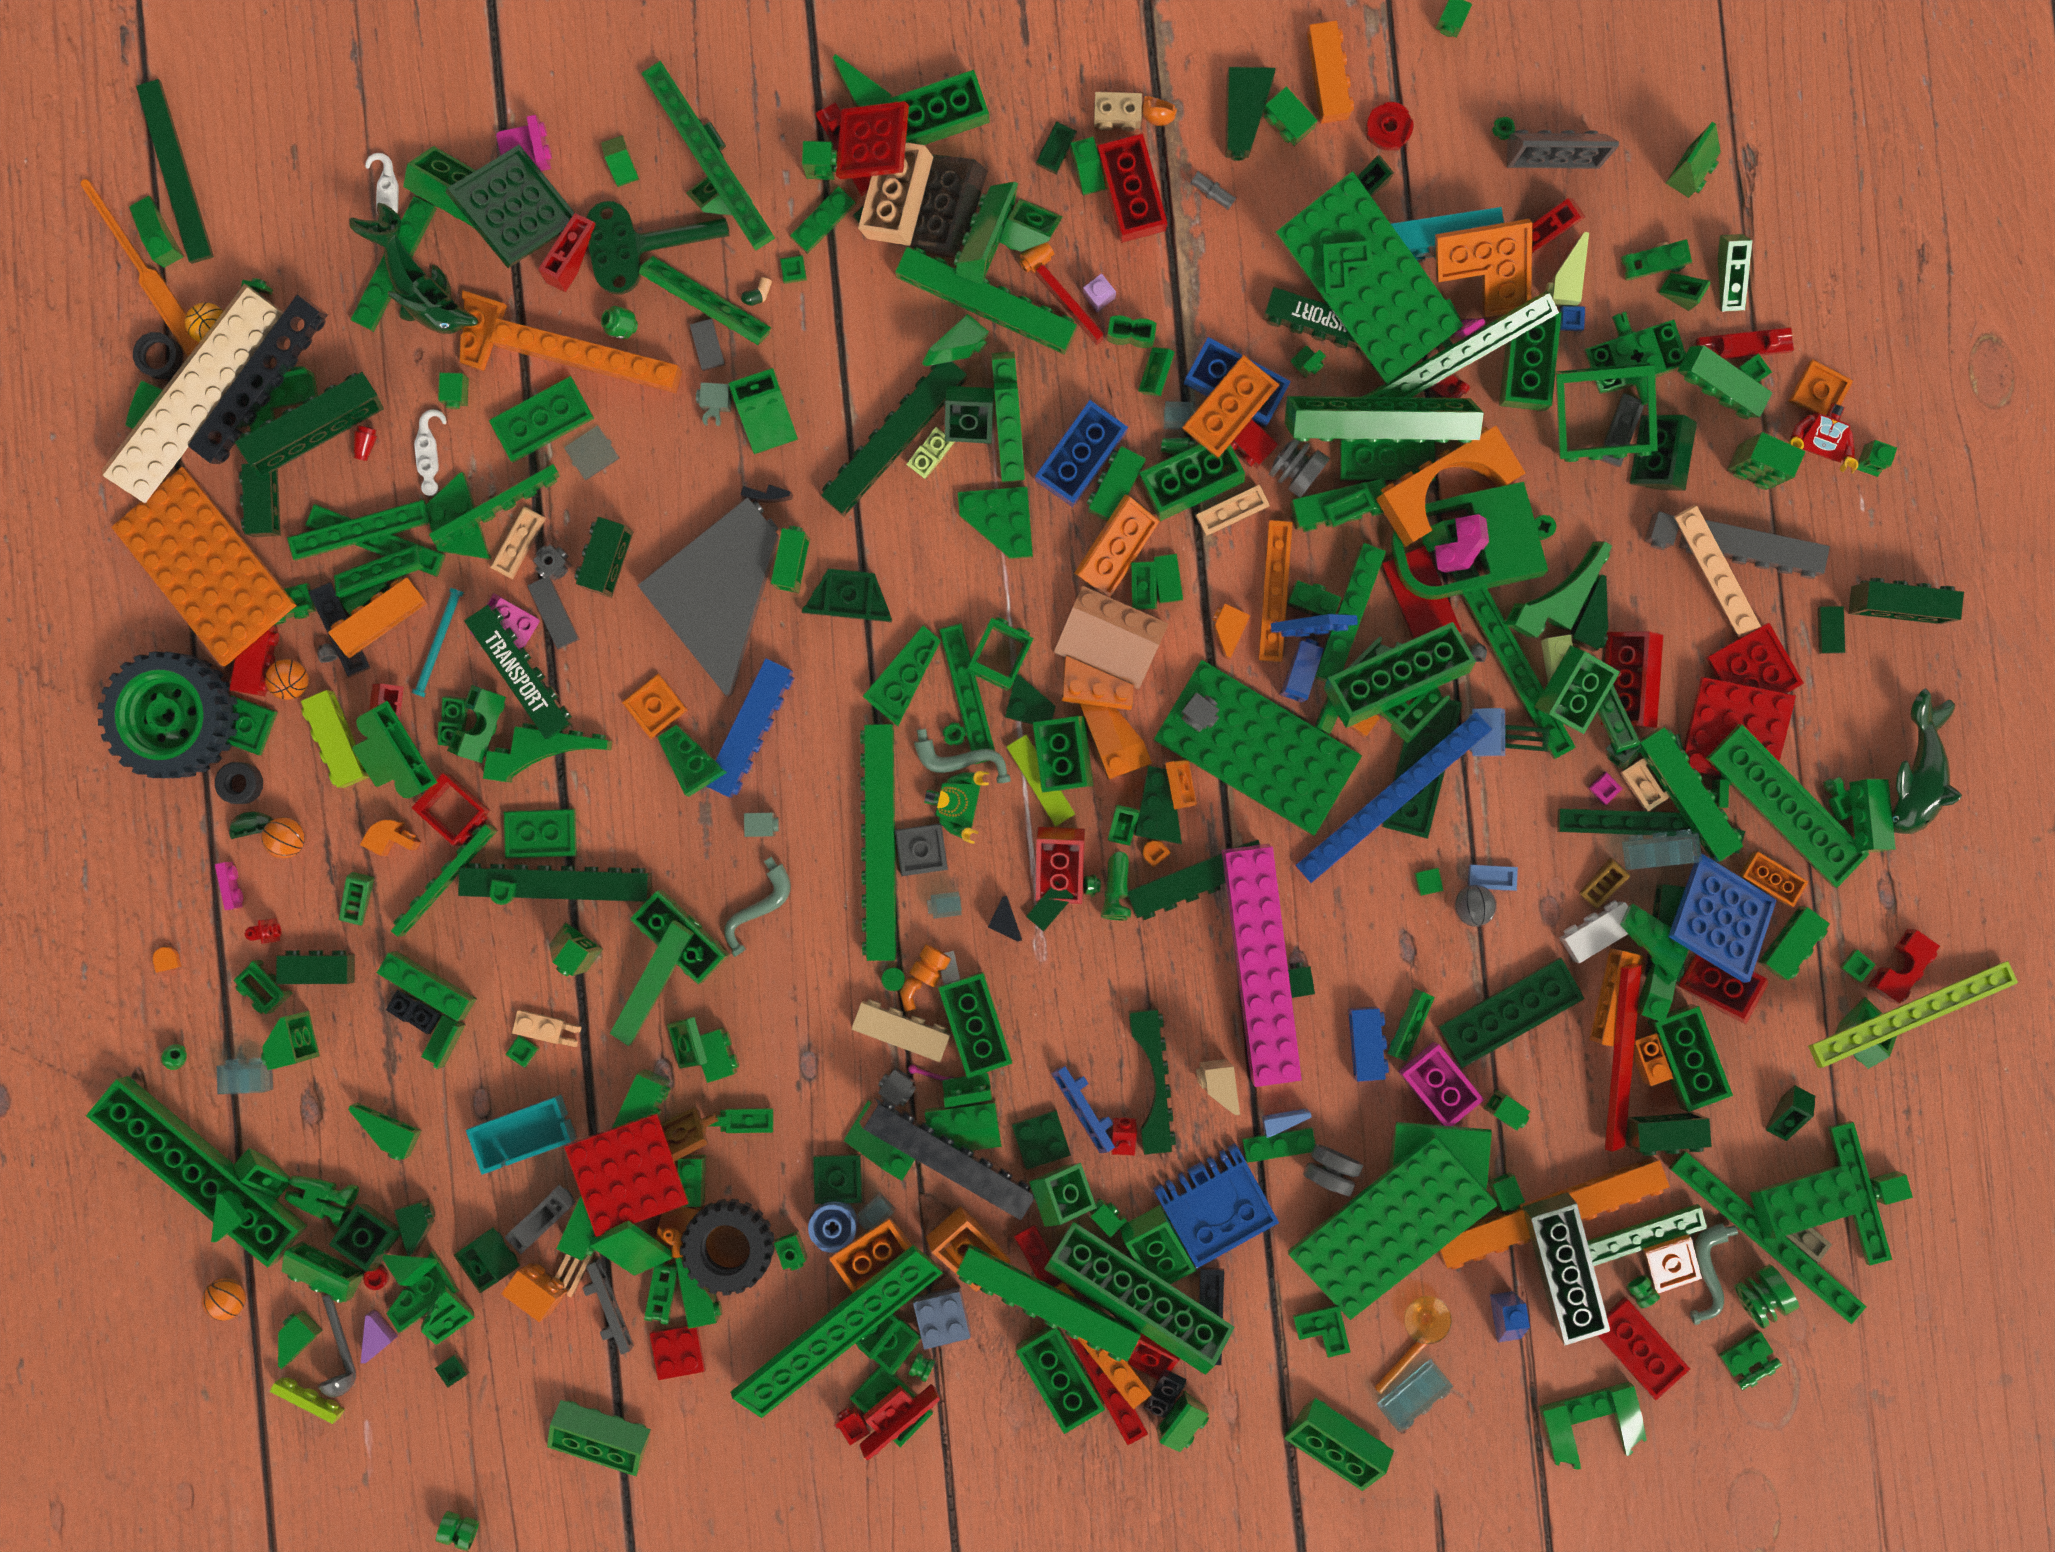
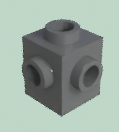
M552 545L548 547L543 546L536 552L535 555L537 557L533 559L537 564L535 570L544 579L548 576L554 581L562 578L568 572V568L572 566L567 560L568 554L560 546L558 548ZM553 558L552 564L547 565L546 563Z

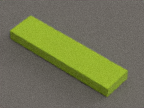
M1024 735L1008 745L1007 749L1054 825L1057 826L1075 815L1062 791L1042 793L1037 751L1028 736Z

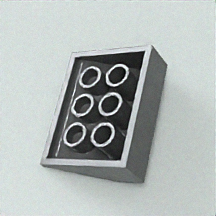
M1517 130L1507 140V168L1600 169L1619 147V141L1607 134H1598V131L1594 130L1584 133H1575L1573 130H1566L1561 133H1552L1550 130H1541L1538 133Z

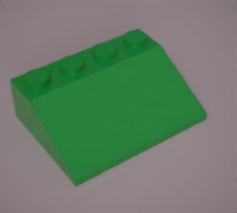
M1396 1122L1387 1171L1435 1134L1485 1190L1487 1189L1491 1129Z

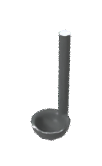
M328 1294L323 1296L322 1299L346 1373L320 1383L318 1388L323 1394L335 1398L344 1395L351 1389L356 1379V1370L334 1301Z

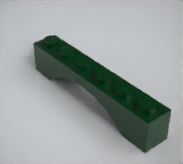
M1157 1008L1129 1011L1131 1036L1147 1054L1154 1075L1152 1106L1145 1122L1140 1128L1143 1153L1148 1155L1172 1152V1145H1176L1175 1132L1170 1131L1169 1122H1173L1172 1107L1168 1108L1167 1098H1171L1170 1084H1165V1075H1169L1168 1062L1167 1060L1163 1061L1162 1051H1166L1165 1037L1160 1036V1028H1164L1163 1014H1158Z

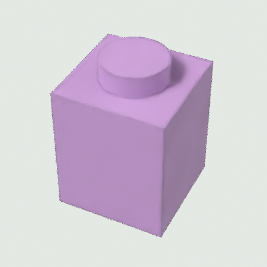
M1101 273L1083 288V296L1097 313L1115 299L1116 291Z

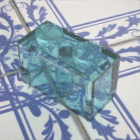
M250 1058L247 1063H240V1059H227L225 1064L216 1066L217 1094L262 1093L273 1090V1070L267 1071V1067L263 1064L261 1058Z

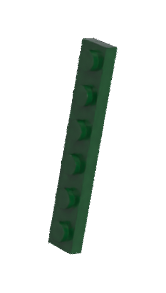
M1558 809L1557 832L1696 837L1681 813Z

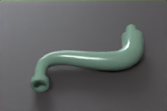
M926 728L917 730L918 741L914 742L919 760L927 769L936 773H947L981 761L990 760L996 764L998 770L997 783L1011 781L1010 775L1007 774L1005 761L998 752L990 749H979L956 756L939 757L935 753L933 739L927 738Z
M772 857L764 861L770 870L766 875L773 884L774 889L772 893L763 900L735 913L725 925L724 935L727 943L732 948V955L734 957L746 950L744 945L738 943L734 933L735 929L744 922L774 911L782 906L789 897L791 891L789 876L783 864L778 866Z
M1723 1223L1704 1230L1696 1238L1694 1243L1696 1259L1700 1273L1712 1295L1713 1303L1707 1310L1701 1312L1697 1310L1690 1311L1691 1320L1694 1325L1700 1324L1703 1320L1716 1317L1723 1309L1724 1293L1713 1267L1710 1251L1713 1246L1728 1242L1729 1236L1738 1235L1735 1225L1724 1227Z

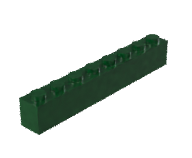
M950 361L932 365L930 368L932 370L927 377L922 376L917 381L914 392L911 395L907 393L899 403L901 406L896 412L891 411L885 417V424L880 430L876 428L868 437L870 441L864 447L861 445L853 453L854 459L849 464L844 463L837 472V478L833 482L829 480L821 490L823 492L821 497L840 515L846 516L945 405L947 386H962L967 380V374L954 362Z
M467 863V868H459L458 896L490 897L491 881L496 879L517 883L514 898L646 902L651 897L652 873H645L646 868H631V872H622L621 867H608V872L599 871V867H584V871H575V866H561V870H552L551 865H537V870L528 869V865L514 864V869H505V864H490V868H481V863Z

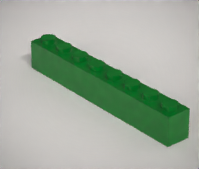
M906 247L895 271L897 279L1063 355L1066 354L1077 330V324L1074 323L1072 318L1066 315L1057 316L1053 314L1052 309L1044 305L1040 307L1033 305L1029 298L1021 295L1018 298L1010 294L1011 291L1005 287L998 286L996 288L990 285L987 279H984L981 285L957 276V266L953 268L948 266L947 262L939 257L933 259L926 256V252L920 248L914 247L911 249Z
M969 1244L956 1270V1274L959 1275V1279L969 1285L973 1282L981 1286L980 1290L990 1296L996 1294L1002 1297L1001 1301L1009 1306L1014 1307L1016 1304L1022 1307L1025 1314L1033 1318L1037 1315L1045 1319L1044 1323L1052 1328L1061 1327L1066 1330L1065 1333L1076 1340L1079 1337L1086 1340V1344L1099 1351L1102 1348L1109 1352L1108 1356L1120 1362L1123 1359L1128 1362L1141 1336L1139 1331L1128 1324Z

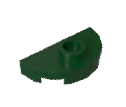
M245 812L237 815L231 821L229 829L230 838L235 839L262 833L265 826L273 818L259 812Z

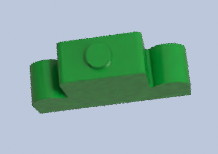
M388 701L357 718V727L367 738L353 746L352 749L376 787L394 780L395 789L398 794L408 799L438 783Z

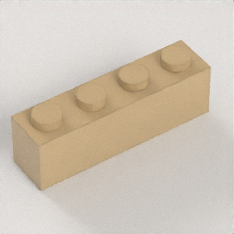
M868 999L867 1002H861L852 1030L932 1060L941 1061L951 1034L947 1032L948 1028L939 1024H934L933 1027L924 1024L925 1019L912 1015V1018L902 1016L903 1011L893 1007L886 1010L881 1008V1003Z

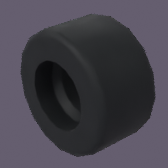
M231 762L224 765L217 772L215 789L223 801L231 804H248L260 796L263 789V777L260 771L251 764ZM237 774L244 775L246 779V787L242 792H236L232 787L233 777Z

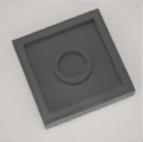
M941 824L895 830L901 876L948 870Z

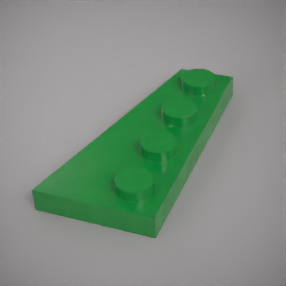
M922 625L862 697L895 725L899 726L941 640Z

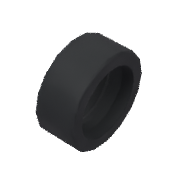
M150 332L136 341L133 348V360L136 367L146 375L155 379H167L174 376L182 366L183 352L180 345L174 339L160 332ZM155 343H164L170 349L168 363L160 369L149 367L146 363L148 349Z

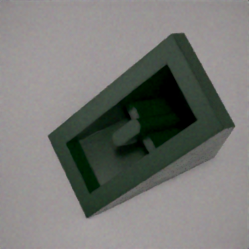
M1378 155L1357 175V178L1372 197L1389 183L1394 172L1383 158Z

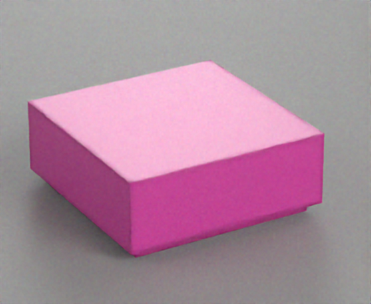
M1604 772L1588 787L1603 805H1607L1623 789L1607 772Z

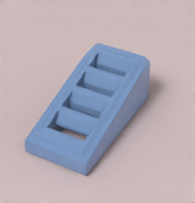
M1306 1108L1264 1115L1262 1117L1264 1134L1267 1138L1274 1136L1311 1118V1112Z

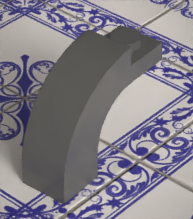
M561 1185L557 1186L504 1238L521 1255L575 1204L576 1201L573 1199L572 1194Z

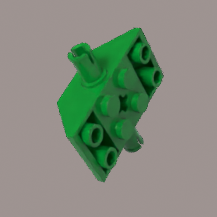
M1622 312L1621 315L1619 313L1612 317L1618 333L1616 339L1584 349L1590 368L1653 362L1655 364V378L1679 369L1686 355L1674 319L1635 332L1632 331L1627 312ZM1647 376L1595 380L1599 394L1636 386L1641 405L1643 406L1648 403Z

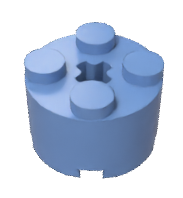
M827 1202L821 1204L814 1211L809 1221V1237L822 1251L829 1253L838 1252L853 1241L858 1229V1218L853 1207L847 1203ZM831 1222H835V1225L838 1226L835 1231L832 1230V1226H828Z

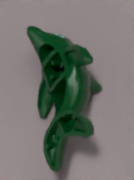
M378 203V220L349 218V226L356 234L384 247L386 265L395 291H388V295L402 305L399 313L401 319L406 321L416 320L426 328L442 334H452L465 326H475L478 324V319L473 314L461 308L451 298V286L447 275L437 265H432L430 278L406 252L398 239L401 219L392 208L383 203Z
M1926 688L1918 694L1911 707V719L1918 727V747L1912 769H1910L1908 761L1905 760L1901 763L1897 773L1896 790L1899 798L1892 811L1894 833L1914 834L1925 829L1936 818L1943 806L1953 805L1962 797V794L1950 785L1949 761L1937 732L1953 714L1955 703L1952 700H1947L1939 706L1932 707L1931 693Z

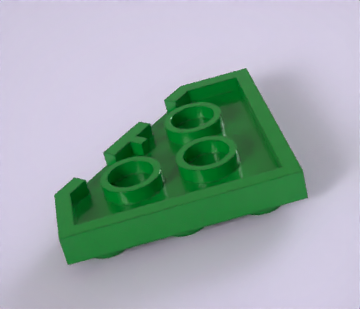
M1028 487L958 492L959 515L965 522L970 524L1009 559L1033 557Z

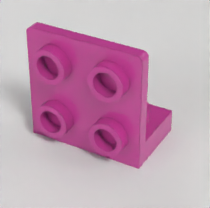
M493 593L487 605L492 606L493 609L497 607L505 618L502 622L506 628L511 627L518 636V639L515 641L519 647H525L540 620Z

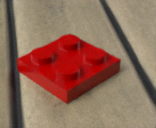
M688 1325L650 1333L658 1380L705 1372L706 1368L698 1327L688 1329Z

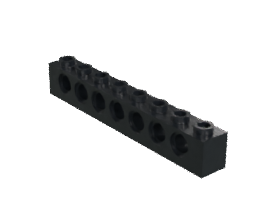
M297 294L190 441L188 447L211 464L220 465L225 462L230 456L229 451L234 446L235 441L239 440V436L243 434L247 426L255 422L258 411L261 407L268 404L273 390L284 382L285 373L297 364V357L302 350H306L312 343L311 338L316 331H320L324 327L328 314L308 298ZM303 319L304 327L299 331L298 322ZM289 338L290 347L285 349L284 342ZM275 357L277 364L272 369L270 362ZM261 376L263 384L258 387L257 379ZM246 395H248L249 397V403L247 406H245L243 403V399ZM232 414H234L236 418L235 423L233 425H231L230 423V416ZM220 432L222 435V440L218 444L216 441V436Z

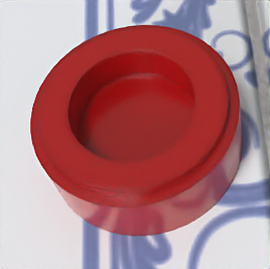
M379 1265L376 1271L365 1272L363 1276L364 1284L370 1290H380L389 1281L387 1269Z

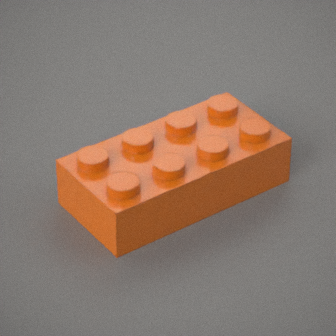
M1758 851L1752 852L1738 875L1788 907L1795 906L1808 884V881Z

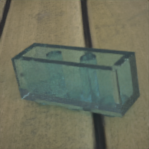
M1691 829L1676 831L1677 835L1667 836V832L1652 833L1653 838L1643 839V835L1628 836L1629 840L1622 842L1626 870L1701 862L1699 833H1692Z
M1429 1359L1380 1400L1377 1405L1397 1431L1400 1432L1402 1429L1410 1428L1414 1423V1419L1420 1414L1424 1415L1429 1412L1434 1402L1448 1396L1453 1385L1432 1359Z

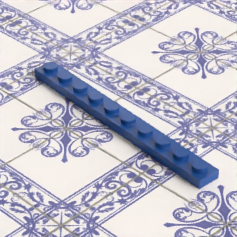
M1475 712L1296 864V867L1310 883L1314 882L1491 732L1492 728Z

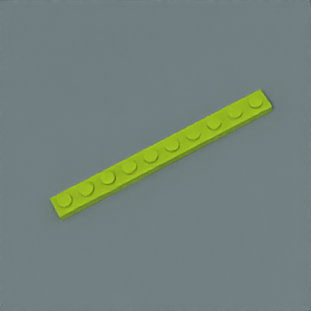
M2002 962L1808 1045L1817 1068H1823L2015 985L2018 981L2009 962Z

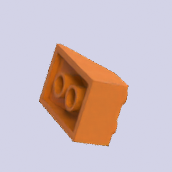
M961 1206L926 1236L932 1253L955 1274L969 1244L1007 1263L1011 1262V1259L983 1227ZM973 1282L969 1285L975 1292L980 1290L981 1287Z

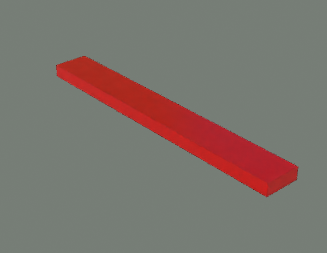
M1635 963L1621 967L1605 1139V1150L1611 1152L1625 1147L1642 967V965Z

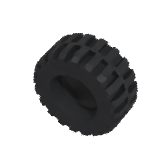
M721 1199L716 1203L711 1202L702 1210H699L686 1226L687 1228L681 1238L683 1243L680 1247V1255H683L684 1258L681 1262L683 1268H688L689 1270L688 1277L691 1280L695 1278L699 1282L697 1286L701 1289L705 1286L710 1289L709 1293L715 1295L717 1292H722L723 1296L731 1295L732 1292L739 1294L744 1292L746 1288L753 1287L766 1272L774 1254V1233L770 1231L771 1224L768 1219L764 1220L762 1217L763 1213L759 1209L756 1211L751 1208L752 1204L745 1202V1204L739 1203V1199H732L731 1201ZM722 1225L733 1226L747 1237L750 1251L743 1264L738 1267L728 1268L718 1265L710 1258L706 1249V1240L709 1233L716 1227Z

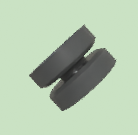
M1315 1144L1311 1156L1323 1164V1166L1313 1162L1307 1163L1303 1175L1328 1190L1351 1196L1355 1183L1344 1176V1174L1358 1177L1364 1165L1336 1150Z

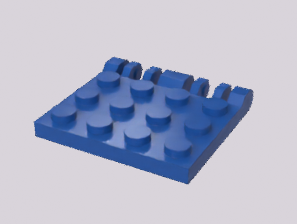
M1236 1143L1227 1147L1236 1164H1231L1224 1149L1219 1152L1222 1161L1227 1166V1169L1224 1171H1218L1214 1159L1211 1157L1206 1159L1215 1174L1213 1177L1210 1178L1202 1162L1187 1169L1196 1185L1195 1187H1190L1183 1172L1178 1174L1181 1184L1186 1189L1184 1193L1178 1195L1173 1182L1170 1179L1165 1181L1173 1199H1169L1162 1184L1153 1188L1196 1268L1201 1267L1279 1223Z

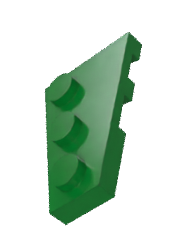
M675 725L657 737L684 795L690 797L727 773L680 726Z
M1631 904L1628 906L1620 923L1621 927L1639 947H1644L1652 956L1651 960L1656 966L1659 964L1667 973L1666 977L1673 982L1678 977L1689 949L1668 937L1671 930L1670 927L1635 904Z
M435 1251L431 1252L427 1258L437 1259V1264L412 1287L407 1286L386 1313L398 1333L405 1331L428 1314L444 1286H447L454 1294L460 1291Z

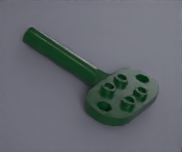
M604 201L596 204L586 217L595 223L588 244L594 276L597 283L605 291L616 295L628 293L638 285L641 278L639 270L642 253L730 236L726 218L637 233L634 230L629 212L621 204L614 201ZM604 209L613 210V215L610 219H603L601 217ZM619 276L626 279L625 285L620 288L615 287L614 280Z

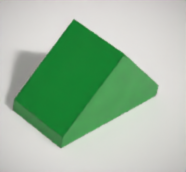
M623 135L601 143L605 160L617 187L640 180Z
M1670 272L1659 293L1680 307L1690 311L1700 303L1711 282Z
M1115 805L1107 841L1130 846L1140 810Z
M230 1190L222 1191L216 1196L211 1242L216 1243L226 1238L251 1218Z
M383 1254L382 1258L397 1283L402 1286L411 1287L437 1264V1259Z

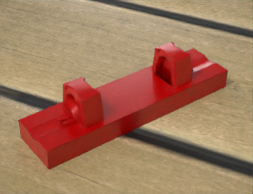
M836 102L815 114L838 154L840 132L834 135V131L840 128L841 111ZM872 176L851 178L861 196L868 193Z
M1791 327L1699 337L1696 339L1697 346L1704 345L1725 360L1754 357L1758 353L1760 356L1794 351ZM1764 337H1767L1768 345L1766 348L1764 343Z

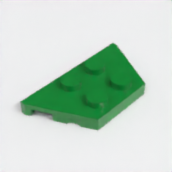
M461 472L455 476L426 504L432 532L475 508L465 473ZM480 522L474 525L475 529L464 535L460 533L453 537L454 541L450 544L436 546L437 550L443 553L471 556L486 560L491 559Z

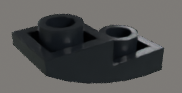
M401 990L395 992L386 1008V1011L403 1022H409L425 1034L432 1033L442 1015L439 1011Z
M1165 1369L1143 1408L1154 1415L1165 1418L1173 1408L1175 1399L1185 1387L1187 1379Z

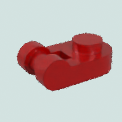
M1450 375L1432 385L1429 389L1440 398H1461L1463 394H1467L1470 386L1454 375ZM1449 385L1455 388L1453 393L1446 390Z

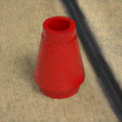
M361 425L357 426V430H354L353 458L368 461V457L378 437L376 429Z

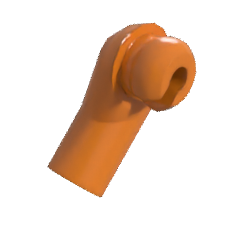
M916 977L908 978L900 990L905 1012L916 1009L913 995L922 986L921 980Z
M671 1226L663 1228L661 1237L672 1246V1257H683V1255H680V1247L683 1243L681 1241L682 1233Z

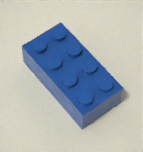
M1208 337L1186 376L1184 384L1208 397L1242 355ZM1252 361L1279 384V387L1252 418L1255 423L1266 428L1291 381Z
M1089 400L1035 475V481L1073 508L1125 436L1128 427Z

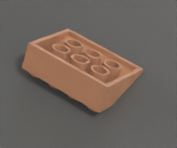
M1082 586L1054 653L1078 660L1134 685L1135 689L1139 690L1169 623Z

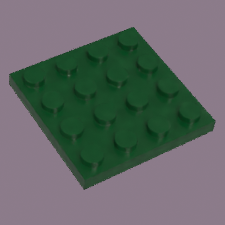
M520 145L474 171L446 190V194L507 268H510L561 235L575 213Z

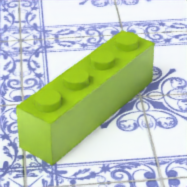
M325 690L302 700L303 708H301V712L304 718L310 722L312 727L310 730L311 736L315 742H318L321 748L319 754L322 761L329 767L330 772L328 775L332 784L336 785L337 788H346L369 778L352 749L356 742L335 692Z

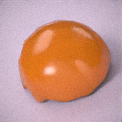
M1144 96L1142 115L1146 121L1155 126L1168 125L1174 121L1177 112L1174 104L1158 98Z

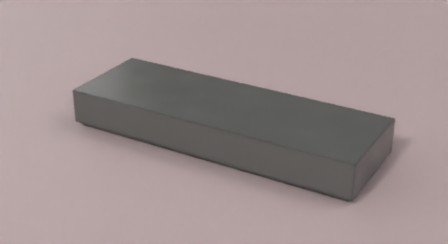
M1625 393L1621 395L1602 447L1630 444L1644 405H1641L1639 398ZM1604 455L1603 459H1600V461L1616 467H1621L1624 458H1613V455Z
M547 576L545 579L542 578L528 585L529 591L556 648L561 649L580 640L552 579Z

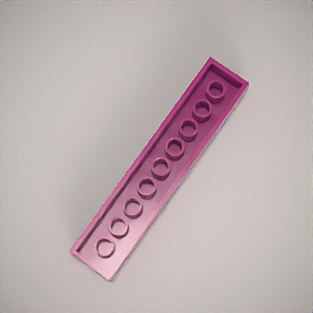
M1261 844L1222 850L1251 1082L1255 1087L1302 1081L1273 846Z

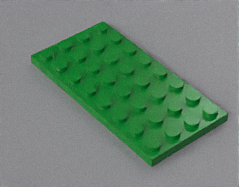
M1353 171L1275 231L1278 238L1387 385L1464 326ZM1371 240L1372 265L1348 267L1350 292L1324 294L1322 245Z
M1202 659L1153 739L1312 836H1315L1362 757L1361 754ZM1195 693H1198L1203 698L1206 695L1217 702L1215 707L1219 709L1216 713L1219 718L1211 728L1207 726L1200 732L1190 727L1181 719L1184 716L1181 713Z
M1433 1134L1288 1250V1255L1336 1306H1340V1310L1351 1320L1496 1207L1497 1203L1437 1136Z

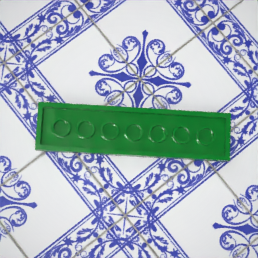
M1738 724L1706 757L1832 887L1838 888L1870 855L1868 852H1856L1855 839L1742 724Z

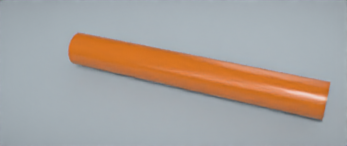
M1422 1335L1374 1388L1382 1394L1425 1348L1429 1341Z

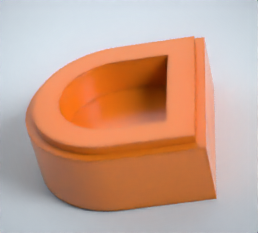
M1159 840L1146 842L1142 849L1144 858L1153 868L1171 853Z
M161 947L153 954L155 973L182 967L179 954L172 947Z

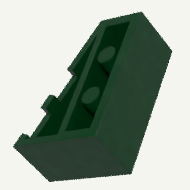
M1148 766L1134 836L1182 844L1177 809L1174 810L1167 769Z

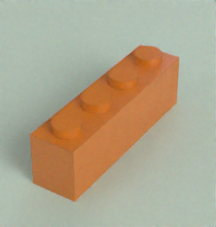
M1337 20L1310 24L1306 34L1320 123L1348 120L1351 112L1354 111L1353 97H1349L1348 92L1351 83L1350 76L1345 73L1344 67L1347 65L1346 52L1342 51L1341 43H1343L1342 28L1338 29Z
M407 577L404 580L400 578L390 585L391 589L384 594L383 592L377 593L371 598V603L365 607H357L351 612V617L345 621L341 619L331 626L332 630L328 633L348 658H351L427 604Z

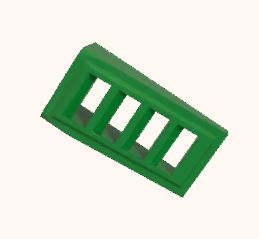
M351 872L346 876L339 921L363 925L374 877L356 872ZM352 891L362 893V896L354 895ZM350 901L358 902V903H360V906L354 905V904H350L349 902H350ZM347 910L359 912V914H350L347 913Z

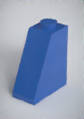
M1306 639L1298 643L1279 695L1300 703L1308 699L1324 649L1318 647V642Z
M1513 1291L1491 1294L1490 1300L1497 1342L1522 1339L1530 1328L1526 1303Z

